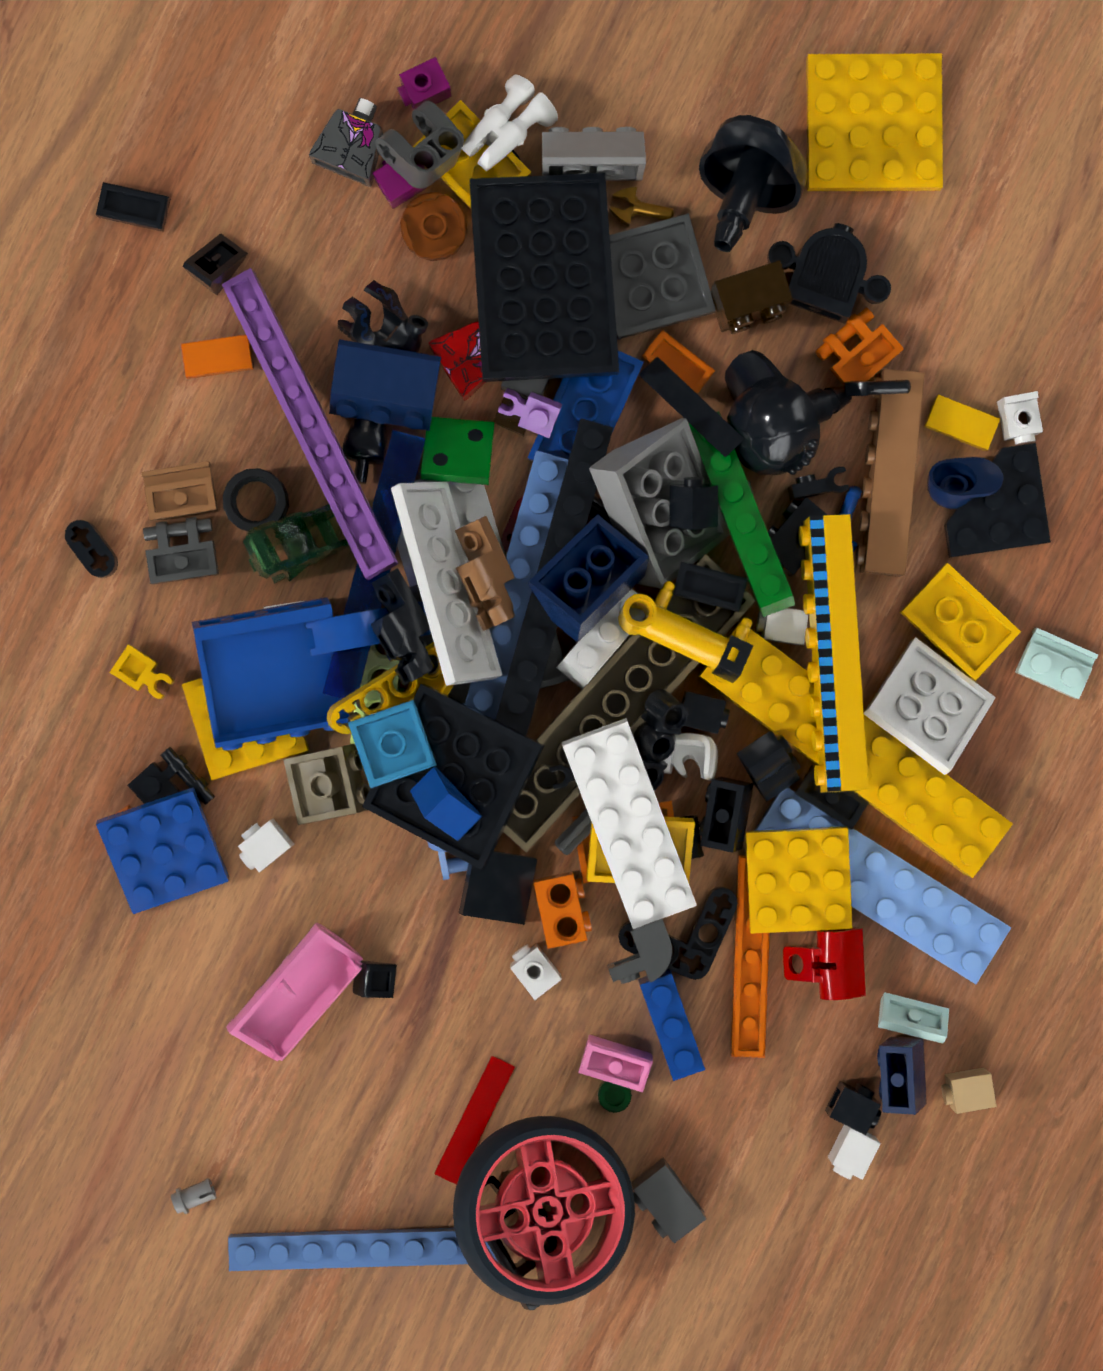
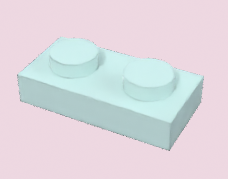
M884 992L880 1001L879 1028L942 1044L945 1042L948 1033L949 1008Z

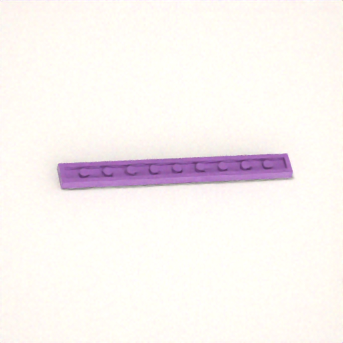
M251 268L224 282L222 286L364 577L370 580L399 563L255 271Z

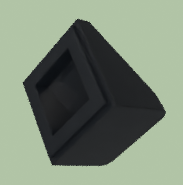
M362 960V970L354 978L353 993L366 998H393L397 965Z

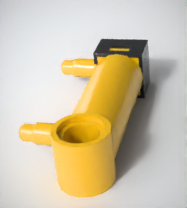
M670 581L664 583L655 602L644 594H634L625 601L619 611L618 622L622 630L627 634L644 636L713 669L712 674L731 683H734L740 677L754 646L746 642L752 626L751 619L743 618L734 636L731 635L729 639L667 610L675 588V584ZM632 608L640 609L645 614V620H634L629 610Z

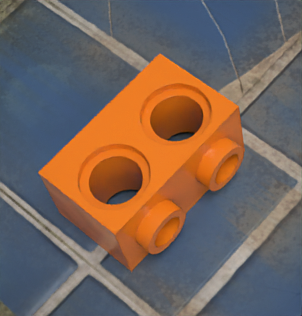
M573 871L534 879L533 883L547 948L550 949L587 941L586 932L592 931L588 911L581 912L579 899L585 898L581 878L574 879ZM557 884L566 885L570 890L568 898L564 901L554 900L550 895L553 886ZM564 917H571L576 921L577 927L574 932L563 934L557 928L558 922Z

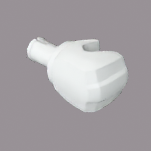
M675 734V749L667 759L663 760L668 764L664 773L671 774L674 766L682 777L687 778L684 762L687 759H693L700 768L702 779L710 781L714 779L718 764V750L713 739L704 734Z

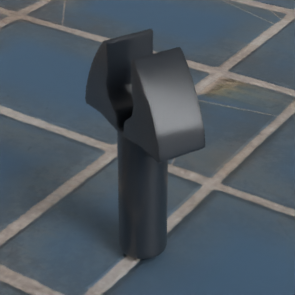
M909 380L845 382V396L908 394L911 390Z

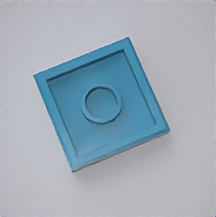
M414 700L348 722L371 789L437 766Z

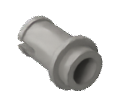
M207 1178L205 1181L183 1190L180 1187L177 1188L176 1193L171 1194V1200L178 1214L181 1212L188 1214L189 1209L216 1199V1192L214 1186H211V1180Z

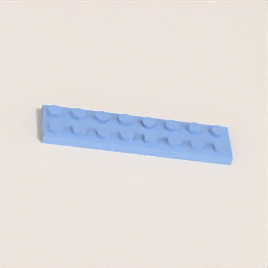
M787 788L776 795L754 831L845 826L794 794L795 792L790 788ZM848 828L852 907L974 984H977L1011 930V927L857 830H850Z

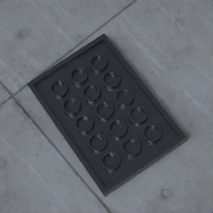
M605 173L470 179L482 382L618 375L619 358Z

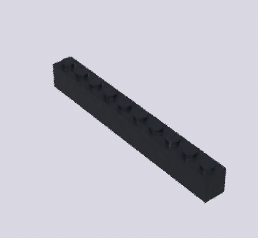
M580 418L538 571L586 526L597 488L589 468L606 456L613 427ZM533 591L530 595L495 719L526 736L557 630V625L552 622Z

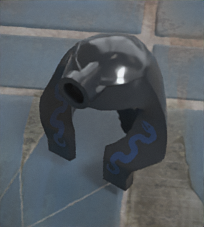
M375 280L364 289L365 292L379 300L383 306V324L377 332H373L370 327L371 311L365 304L353 296L344 302L342 309L352 316L354 322L338 320V329L347 335L348 338H351L352 341L419 352L422 343L421 336L426 332L428 322L419 315H412L408 318L400 304L398 295L393 289L385 287Z

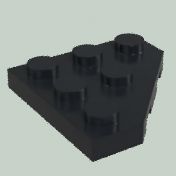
M1036 443L1004 447L997 452L992 462L1003 473L1002 487L993 495L973 498L963 507L957 508L944 524L949 558L1051 542Z

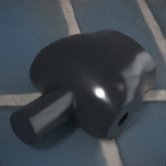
M363 419L351 420L350 428L344 438L342 450L348 460L356 462L354 474L359 484H366L369 464L385 463L387 455L385 424Z

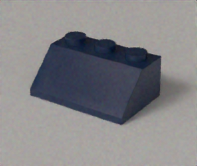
M339 339L329 414L339 415L344 418L369 420L379 424L386 423L410 429L430 431L441 357Z
M597 514L528 581V585L552 622L576 642H579L645 576L649 556Z

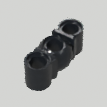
M658 689L648 696L644 706L645 712L641 715L645 722L640 724L634 732V739L653 790H656L663 781L664 770L668 765L663 760L673 753L676 742L675 734L680 735L681 728L685 725L689 716L687 707L664 689Z

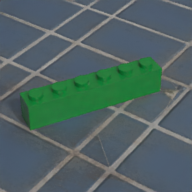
M688 423L711 485H718V505L762 616L765 617L794 606L795 602L792 591L735 449L727 457H724Z

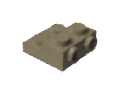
M354 744L283 759L298 825L356 814L367 810L362 806L370 791V787L362 781L360 770L363 769V765Z

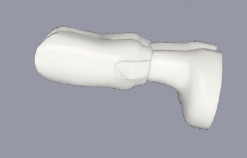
M513 75L506 81L505 89L507 96L504 101L485 110L483 119L463 144L462 150L470 157L475 155L485 144L489 146L477 162L486 172L505 158L514 148L523 145L527 137V129L537 122L542 126L550 127L558 120L557 111L546 95L539 92L517 118L509 121L511 114L520 105H525L535 93L534 85L520 75Z

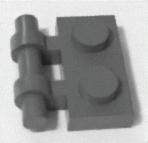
M197 517L186 518V522L168 524L167 521L157 522L156 526L143 528L145 541L158 540L159 547L158 549L145 550L150 584L219 575L214 541L201 542L200 533L213 531L211 518L198 520ZM188 535L189 544L171 547L170 537Z

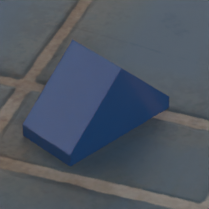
M436 766L410 790L423 817L457 841L483 817Z

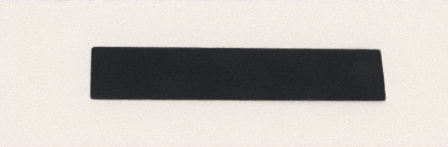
M658 357L639 374L645 382L683 418H686L688 423L724 457H727L744 440L731 425Z

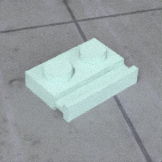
M1034 628L1032 637L1027 643L1015 673L1074 699H1079L1098 654L1044 630Z

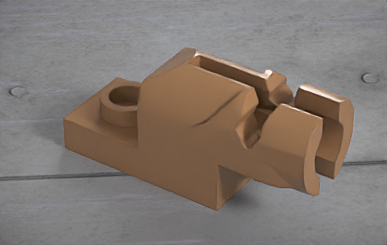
M487 516L455 530L469 561L456 567V570L468 593L471 607L478 608L476 617L482 630L485 631L515 617L513 603L504 586V583L514 579L515 576Z

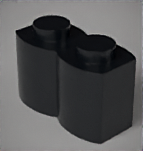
M771 730L737 753L748 776L766 802L799 781L800 777L797 770L801 768L791 753L793 750L782 735L776 738Z

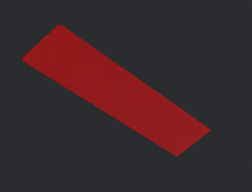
M491 1056L435 1170V1175L457 1185L462 1169L474 1152L515 1068L513 1065Z

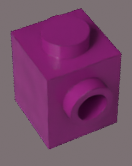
M436 57L399 74L402 86L397 87V90L405 107L411 104L414 110L425 101H431L436 105L452 97L450 85Z
M385 160L382 162L383 167L373 172L377 185L392 209L426 189L415 188L408 184ZM416 164L418 167L425 169L422 164Z

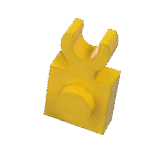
M130 644L127 645L109 672L137 691H140L144 684L147 685L149 693L157 699L165 697L163 693L157 690V683L160 680H164L170 685H173L175 682L168 674L155 673L154 669L158 662Z

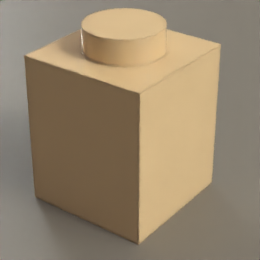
M985 1068L945 1074L946 1084L941 1086L945 1105H950V1108L956 1114L997 1107L992 1076Z

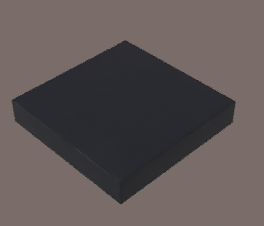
M493 851L486 868L483 870L468 863L459 914L525 925L538 859Z

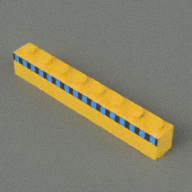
M850 514L809 516L803 521V526L799 527L800 546H805L806 560L801 561L802 580H807L808 594L803 596L804 613L809 614L810 628H806L805 641L807 648L812 650V662H808L807 671L809 682H814V696L810 697V713L812 717H816L817 730L812 732L813 750L818 751L819 765L814 767L815 784L820 786L821 793L869 790Z

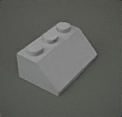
M553 127L549 129V132H542V176L605 173L606 181L643 180L646 166L644 132H636V128L620 127L616 129V132H603V129L599 127H586L582 129V132H569V129L565 127Z

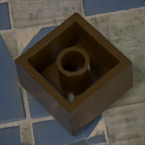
M780 260L717 280L710 291L721 332L730 330L731 334L751 328L750 324L762 319L763 324L782 318V313L786 312V309L793 300Z

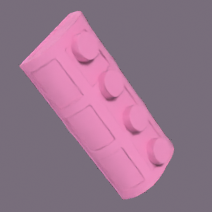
M315 923L234 1019L227 1024L228 1032L273 1060L283 1061L362 970L361 961L363 958L338 935L323 925Z

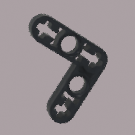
M721 886L709 892L687 942L669 935L674 950L667 969L693 980L706 976L737 908V898L730 889ZM725 893L727 894V900L731 904L729 908L723 907L718 916L719 918H725L723 924H720L714 918L705 917L707 911L714 915L717 905L713 902L715 896L720 898ZM627 921L619 929V943L628 952L637 954L638 950L635 942L632 945L627 944L628 938L624 935L626 930L631 932L629 929L632 927L631 922ZM704 924H713L717 928V937L712 942H704L699 938V929ZM680 947L686 949L682 954L687 958L694 959L696 955H699V961L703 964L702 969L695 968L693 972H690L689 965L679 960L678 967L672 965L679 956Z

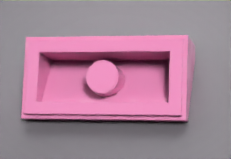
M589 1035L578 1073L643 1092L653 1063V1055L639 1049Z

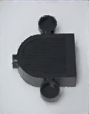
M835 223L833 228L824 229L813 234L806 241L798 256H796L793 246L785 241L774 243L767 254L768 264L780 260L783 270L788 268L793 270L788 282L793 298L790 305L844 324L850 318L858 293L863 294L867 302L880 304L889 297L891 284L882 275L871 276L867 281L863 279L867 268L865 249L859 239L853 235L854 229L840 223Z

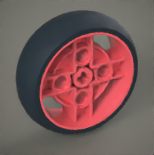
M537 1116L518 1120L500 1128L487 1137L475 1149L463 1167L457 1182L453 1202V1220L457 1241L465 1260L473 1272L484 1284L500 1295L513 1301L531 1305H554L572 1301L586 1295L604 1282L615 1270L627 1250L635 1218V1201L631 1181L624 1164L614 1149L600 1135L585 1125L554 1116ZM551 1141L565 1143L580 1150L597 1168L601 1179L586 1182L584 1177L574 1167L566 1162L554 1159ZM515 1150L518 1167L512 1170L502 1182L497 1192L495 1203L480 1206L483 1189L492 1171L504 1157ZM542 1167L545 1171L544 1180L540 1184L534 1185L531 1180V1174L535 1168ZM581 1194L583 1206L580 1210L573 1212L570 1207L571 1199L574 1195ZM542 1203L551 1206V1212H546L548 1216L546 1218L538 1214V1209L543 1208ZM516 1208L518 1211L517 1222L512 1226H506L504 1222L506 1212ZM606 1215L603 1231L596 1246L585 1260L574 1268L571 1254L586 1240L592 1228L594 1217ZM550 1236H556V1249L551 1253H546L544 1250L545 1240ZM502 1238L506 1246L515 1254L535 1262L538 1279L524 1278L504 1268L492 1256L485 1242Z

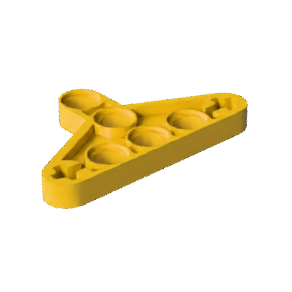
M434 642L426 646L428 654L434 655L438 661V667L433 673L425 674L412 682L410 681L408 688L404 691H397L393 686V680L397 675L395 669L398 667L397 664L334 703L327 712L328 725L341 734H351L349 725L345 726L342 723L336 722L340 718L338 712L341 710L347 713L352 712L356 709L352 703L356 701L357 707L366 716L413 700L420 684H426L448 695L454 685L446 686ZM376 690L380 693L381 702L377 708L368 709L365 706L364 698L368 692ZM357 712L353 713L347 718L348 722L360 719L361 715Z

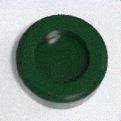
M603 1081L600 1084L598 1100L605 1110L617 1113L629 1106L632 1097L630 1088Z

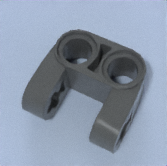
M431 101L423 102L412 112V118L416 127L426 137L414 148L401 134L393 129H389L375 141L376 148L382 158L408 184L419 189L430 186L455 166L464 143L461 131ZM441 145H446L452 150L444 149ZM416 164H422L426 166L428 169H422L418 167Z

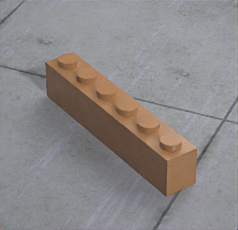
M884 369L879 373V378L874 377L873 381L909 380L911 390L908 394L872 395L873 398H877L876 409L870 412L868 430L873 431L872 444L867 445L865 464L870 465L869 478H864L862 485V498H867L866 511H861L859 517V531L864 532L863 544L857 546L855 558L856 565H860V573L898 577L906 574L925 376L923 372Z

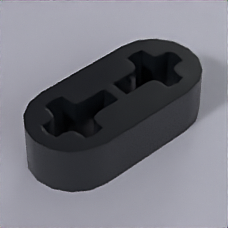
M84 520L71 522L65 530V540L91 575L99 578L112 576L117 570L118 559L96 527ZM77 528L89 530L86 538L91 544L90 547H87L81 541H74V538L77 537L75 531ZM96 551L101 557H109V560L106 562L108 568L105 571L101 568H94L97 560L92 552Z

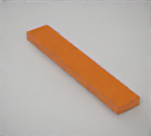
M738 855L736 886L738 904L735 913L731 1057L765 1058L769 933H750L747 856Z

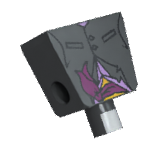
M359 98L353 114L337 109L310 150L309 157L312 164L371 187L374 179L373 172L376 170L379 157L375 141L383 134L382 128L371 122L377 106L366 99Z

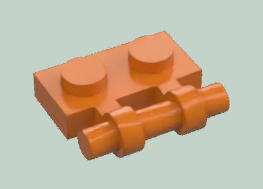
M867 307L857 315L852 314L846 321L847 324L835 334L830 333L824 338V344L815 351L822 361L826 360L831 354H834L840 360L830 370L844 386L845 382L868 381L904 350L902 345L883 324L873 332L867 327L866 324L874 318L873 313ZM856 334L862 342L849 352L843 344Z

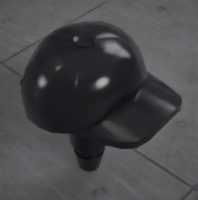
M738 115L729 118L721 124L715 137L704 149L699 164L701 180L711 192L723 200L717 214L720 222L716 225L714 246L722 252H730L743 235L742 231L749 228L755 211L771 214L787 212L797 206L807 182L806 160L794 141L780 127L768 120L751 115Z
M755 350L739 354L732 360L725 371V382L734 400L727 415V423L744 438L735 448L739 461L746 468L759 475H781L786 472L790 475H795L804 466H808L819 447L820 423L829 420L832 414H836L852 400V396H845V386L829 387L824 390L816 388L805 392L798 384L784 377L763 353Z

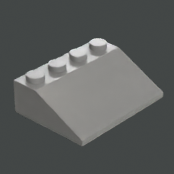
M686 418L674 421L612 450L589 468L612 527L649 556L646 574L637 583L639 585L662 589L665 582H672L677 578L681 562L694 564L730 535L719 505L718 527L689 530L669 526L670 485L684 484V478L687 477L704 478V484H711Z

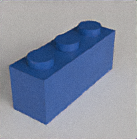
M666 969L653 982L649 981L648 976L638 979L673 1081L704 1071L705 1067L671 971Z

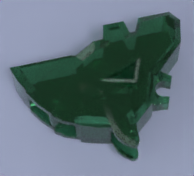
M327 504L309 512L291 513L279 521H269L248 530L243 543L250 555L248 561L253 571L258 572L259 576L266 579L271 577L274 584L286 578L290 582L308 566L350 547L346 539L339 541L329 519L335 517L330 505ZM317 526L327 546L317 547L309 530ZM281 544L288 559L280 561L274 547Z

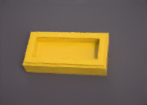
M938 394L935 397L924 427L983 451H988L1000 419Z

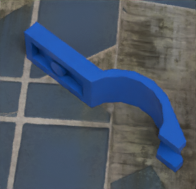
M418 602L424 614L426 615L423 602ZM381 608L305 622L306 629L312 628L316 648L310 649L311 656L381 644L372 629L371 623L388 613L387 609ZM431 630L427 631L421 636L430 635Z

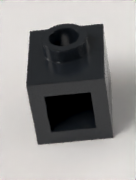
M687 477L684 478V484L670 485L669 526L689 530L718 527V485L704 484V478Z
M684 691L682 704L687 707L689 712L688 720L684 726L718 734L720 728H726L730 709L725 708L726 701Z
M839 1081L825 1109L830 1118L864 1135L867 1134L869 1128L874 1129L882 1113L879 1110L881 1104L874 1098V1091L858 1083L854 1088L842 1081Z

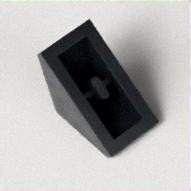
M219 234L184 262L183 267L191 277L215 295H218L223 289L222 284L232 277L248 253L223 234Z

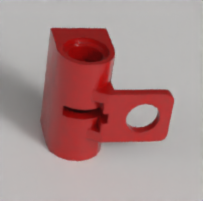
M863 928L817 931V947L815 948L784 947V977L787 980L819 983L820 999L846 1000L866 996ZM795 954L799 955L803 961V969L800 973H797L792 966V958Z

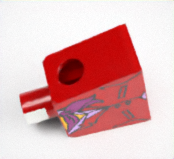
M478 321L428 342L433 354L441 357L440 365L463 401L469 399L486 383L482 382Z

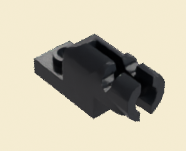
M397 568L371 583L376 591L378 600L388 611L386 615L371 623V626L384 648L390 662L393 660L399 661L395 672L402 684L406 685L410 681L412 682L431 671L434 665L431 662L425 644L418 638L430 630L427 617Z

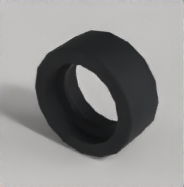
M260 468L245 469L235 474L227 483L223 493V508L228 519L239 529L252 534L266 533L277 528L285 519L289 508V497L284 484L271 472ZM259 481L267 484L273 490L276 505L269 517L261 521H251L240 514L236 498L239 490L244 485Z

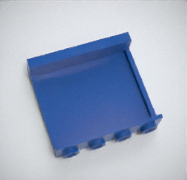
M327 597L192 622L216 748L222 747L223 750H235L241 748L245 742L256 741L258 744H265L275 741L277 736L290 734L291 737H302L310 734V730L313 729L333 730L328 725L327 712L334 703L345 697L338 652L311 656L310 649L316 648L312 628L306 629L305 622L333 617L332 605ZM343 710L338 712L340 718L336 722L348 723L347 718L350 715Z

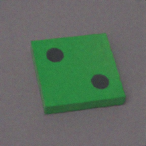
M432 417L430 431L426 430L421 479L489 485L495 422Z

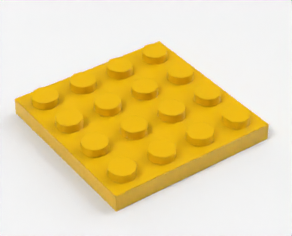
M942 53L808 54L806 57L807 191H941L943 188Z

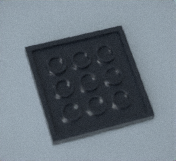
M420 684L413 700L415 701L436 761V767L483 817L458 841L425 819L410 790L433 767L370 789L362 807L483 870L491 858L545 745L426 684Z

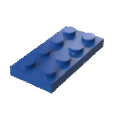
M618 351V375L563 378L553 399L563 405L550 438L538 434L527 459L533 461L536 451L569 460L580 418L613 427L614 431L644 362Z

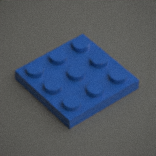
M194 787L104 817L96 822L97 829L133 914L229 882L228 872Z

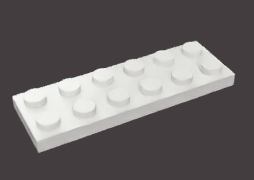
M448 482L399 483L393 486L391 491L446 686L493 680L502 676L490 630H482L476 617L478 608L471 607L468 593L456 570V567L469 561L455 533V530L461 527Z
M627 718L561 742L632 928L636 929L697 906Z

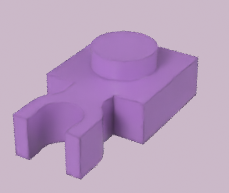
M507 388L503 397L511 399L514 406H507L501 403L498 412L507 416H520L518 426L550 438L563 404L531 392L526 400L518 392Z

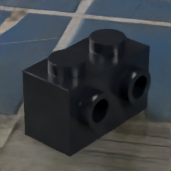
M725 777L712 779L705 795V802L708 804L706 815L702 818L699 834L702 836L700 846L732 853L743 848L754 783Z

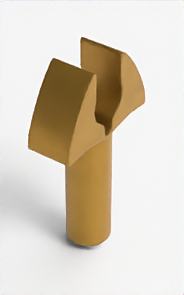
M637 187L625 188L612 195V199L625 200L632 206L626 210L610 207L612 215L626 226H630L631 218L637 215L660 220L674 217L673 208L641 202L636 196Z

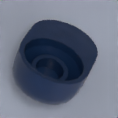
M984 458L946 459L932 466L927 479V490L932 500L939 506L956 509L963 507L973 498L993 495L1002 487L1004 477L1001 469L995 463Z

